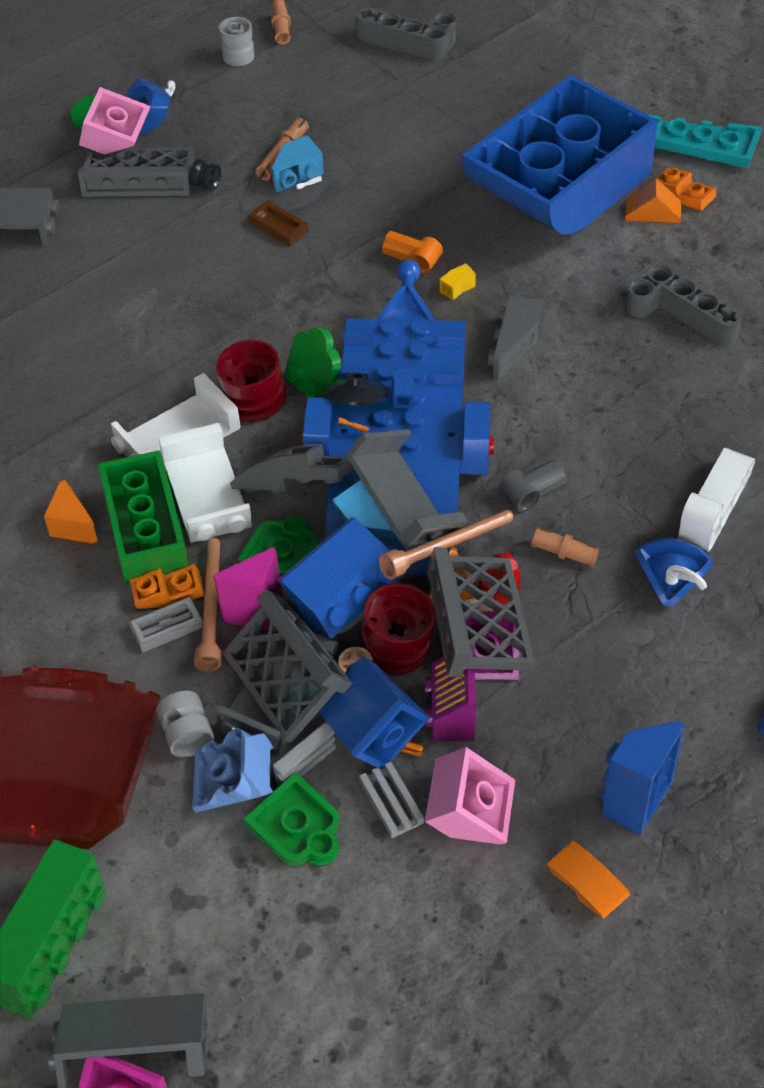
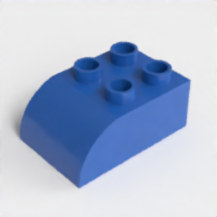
M570 74L462 154L463 170L471 182L561 234H573L586 227L652 173L658 120Z

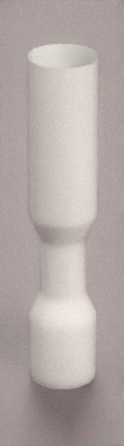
M318 176L305 183L297 184L296 189L299 190L304 186L322 181V178Z

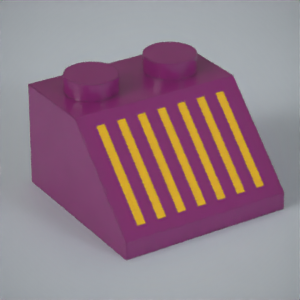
M474 646L471 648L472 657H474ZM443 656L432 663V677H425V698H432V706H425V713L430 717L426 722V727H433V741L475 740V669H464L462 677H448Z

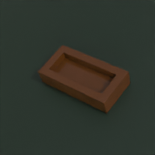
M269 201L264 202L249 214L250 224L290 247L309 232L307 222Z

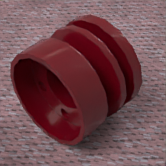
M244 340L232 344L219 355L216 370L222 392L238 407L240 420L256 422L268 419L280 411L286 402L287 391L278 353L270 344L261 340Z
M400 583L381 586L372 592L367 599L364 608L360 647L366 649L371 654L373 662L385 673L405 674L413 672L424 664L430 652L436 614L432 600L422 590L409 584Z

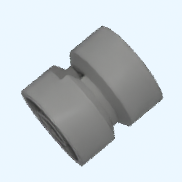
M229 17L223 20L219 25L223 61L231 66H243L250 63L255 56L251 22L243 17Z
M179 691L165 697L158 704L156 712L162 729L165 731L170 751L174 756L181 758L195 756V751L200 750L205 743L214 741V734L208 719L205 717L201 700L195 692Z

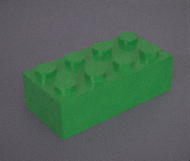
M157 450L98 463L125 585L130 584L131 579L159 568L166 575L189 566L185 543L161 451Z
M56 839L51 843L0 929L1 1008L32 1020L37 1009H42L47 1003L51 991L50 986L56 976L61 975L65 971L71 949L75 942H80L87 931L88 919L94 909L98 910L101 907L106 896V889L94 854Z

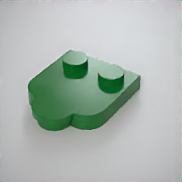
M314 327L295 335L284 377L306 397L326 398V386L338 381L339 371L341 370V358L333 348L331 333L327 329Z
M288 517L282 522L266 521L258 526L239 556L237 564L273 547L276 550L280 577H282L318 546V538L315 533L309 530L306 522L299 517Z
M296 772L244 818V826L287 865L299 866L308 861L316 866H326L332 863L338 856L339 842L335 835L339 828V814L326 799Z

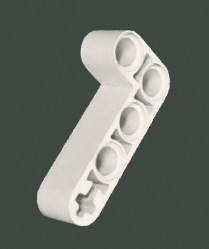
M728 448L723 449L699 494L692 492L682 513L678 539L689 541L709 552L752 473L755 458Z

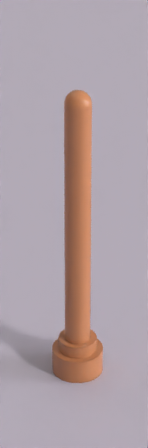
M504 510L406 552L396 549L385 552L379 557L381 571L390 580L402 576L409 569L410 564L431 556L434 547L448 549L510 523L514 517L513 513L510 510Z
M211 538L207 543L202 643L194 651V666L198 670L205 672L219 669L222 655L221 650L215 643L218 597L213 575L219 572L220 541L217 538Z

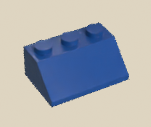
M351 517L280 577L278 581L311 631L332 639L364 611L365 603L372 592L381 586L396 583L402 576L392 580L385 577L379 565V557L381 554L388 552L389 549L356 518Z
M675 721L628 731L620 744L617 742L613 743L606 757V762L609 763V766L603 776V781L606 782V785L600 795V799L604 801L602 816L639 835L642 834L674 780L685 728L684 723Z

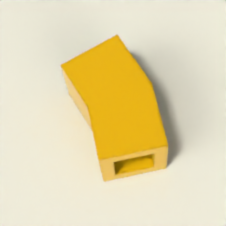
M467 263L450 270L440 278V293L452 300L461 293L476 287V274Z

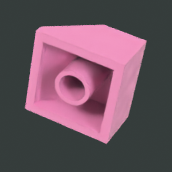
M99 87L83 122L79 145L102 154L134 146L150 106Z
M467 747L436 758L425 822L450 838L500 845L505 844L508 837L515 779Z

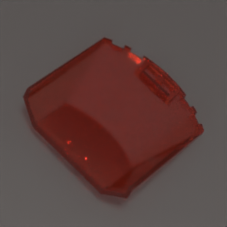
M23 668V675L2 677V671H0V843L50 846L53 840L56 839L76 848L89 850L123 825L156 720V708L160 703V695L153 691H149L147 694L138 691L134 682L125 680L123 684L108 681L107 674L86 670Z

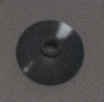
M350 373L347 375V378L326 386L325 396L330 401L343 405H369L384 400L387 397V388L377 381L367 379L362 373Z

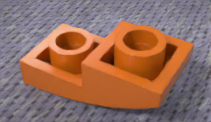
M667 167L657 177L664 186L681 200V204L702 211L716 197V187L692 182L691 172L679 170L675 167Z
M195 564L166 575L159 568L130 580L137 609L166 607L188 597L191 600H195L205 595L201 575Z
M574 840L547 863L550 872L574 890L578 900L602 919L630 896L629 890L600 861Z

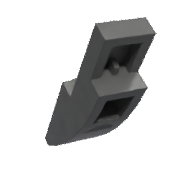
M306 444L283 449L263 458L241 473L230 484L231 489H244L246 493L271 490L273 494H281L289 491L290 487L296 482L305 483L312 480H324L325 483L329 484L340 482L354 467L347 456H324L322 444Z

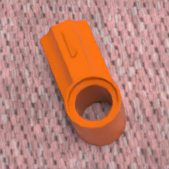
M389 231L385 236L382 253L403 261L413 260L418 263L420 274H427L442 255L443 247L433 237L427 236L420 241Z

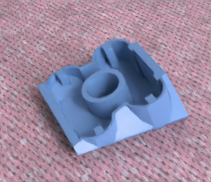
M235 728L229 731L222 744L209 741L200 750L195 751L192 809L195 813L262 797L273 792L270 788V749L274 747L264 733L252 736L239 728Z

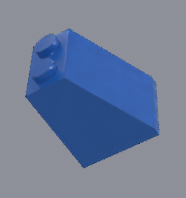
M362 656L346 670V676L352 682L351 687L344 694L336 691L320 709L319 713L354 757L384 769L385 764L391 762L430 717L376 663Z

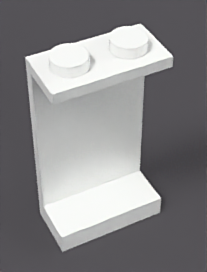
M202 373L194 378L195 396L127 433L117 421L111 423L114 435L111 441L119 454L124 453L127 457L160 450L159 437L215 423H220L224 438L240 429L238 407Z
M220 423L159 437L164 466L190 543L206 541L216 536L231 532L237 533L252 527L249 503L244 504L239 489H231L230 483L235 479L224 448L223 431Z

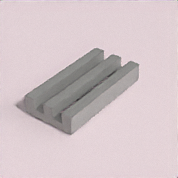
M190 597L128 622L142 653L203 628V620ZM189 610V612H187V613H185V614H182V615H180V616H178V617H175V618H173V619L171 618V617H174V616H176V615H178V614H181V613L186 612V611ZM159 623V624L156 625V626H153V627H151V628H149V629H146V630H144V631H141L142 629H145V628H147V627H149V626H152V625H154V624Z
M327 723L319 726L273 764L275 783L278 787L295 772L302 777L336 749V745L333 743L335 742V737L333 736L335 732Z
M392 762L385 764L384 769L380 770L379 767L373 769L372 774L368 776L366 773L359 776L360 784L391 838L424 824L422 813ZM389 777L412 820H409L385 778ZM378 783L401 825H395L372 784Z

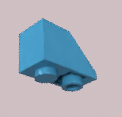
M308 135L283 144L272 167L275 192L324 174L323 154Z
M359 480L333 499L334 508L344 522L354 517L376 538L398 540L362 480Z

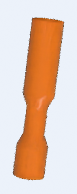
M340 417L337 421L338 424L350 426L364 433L369 431V427L348 422Z

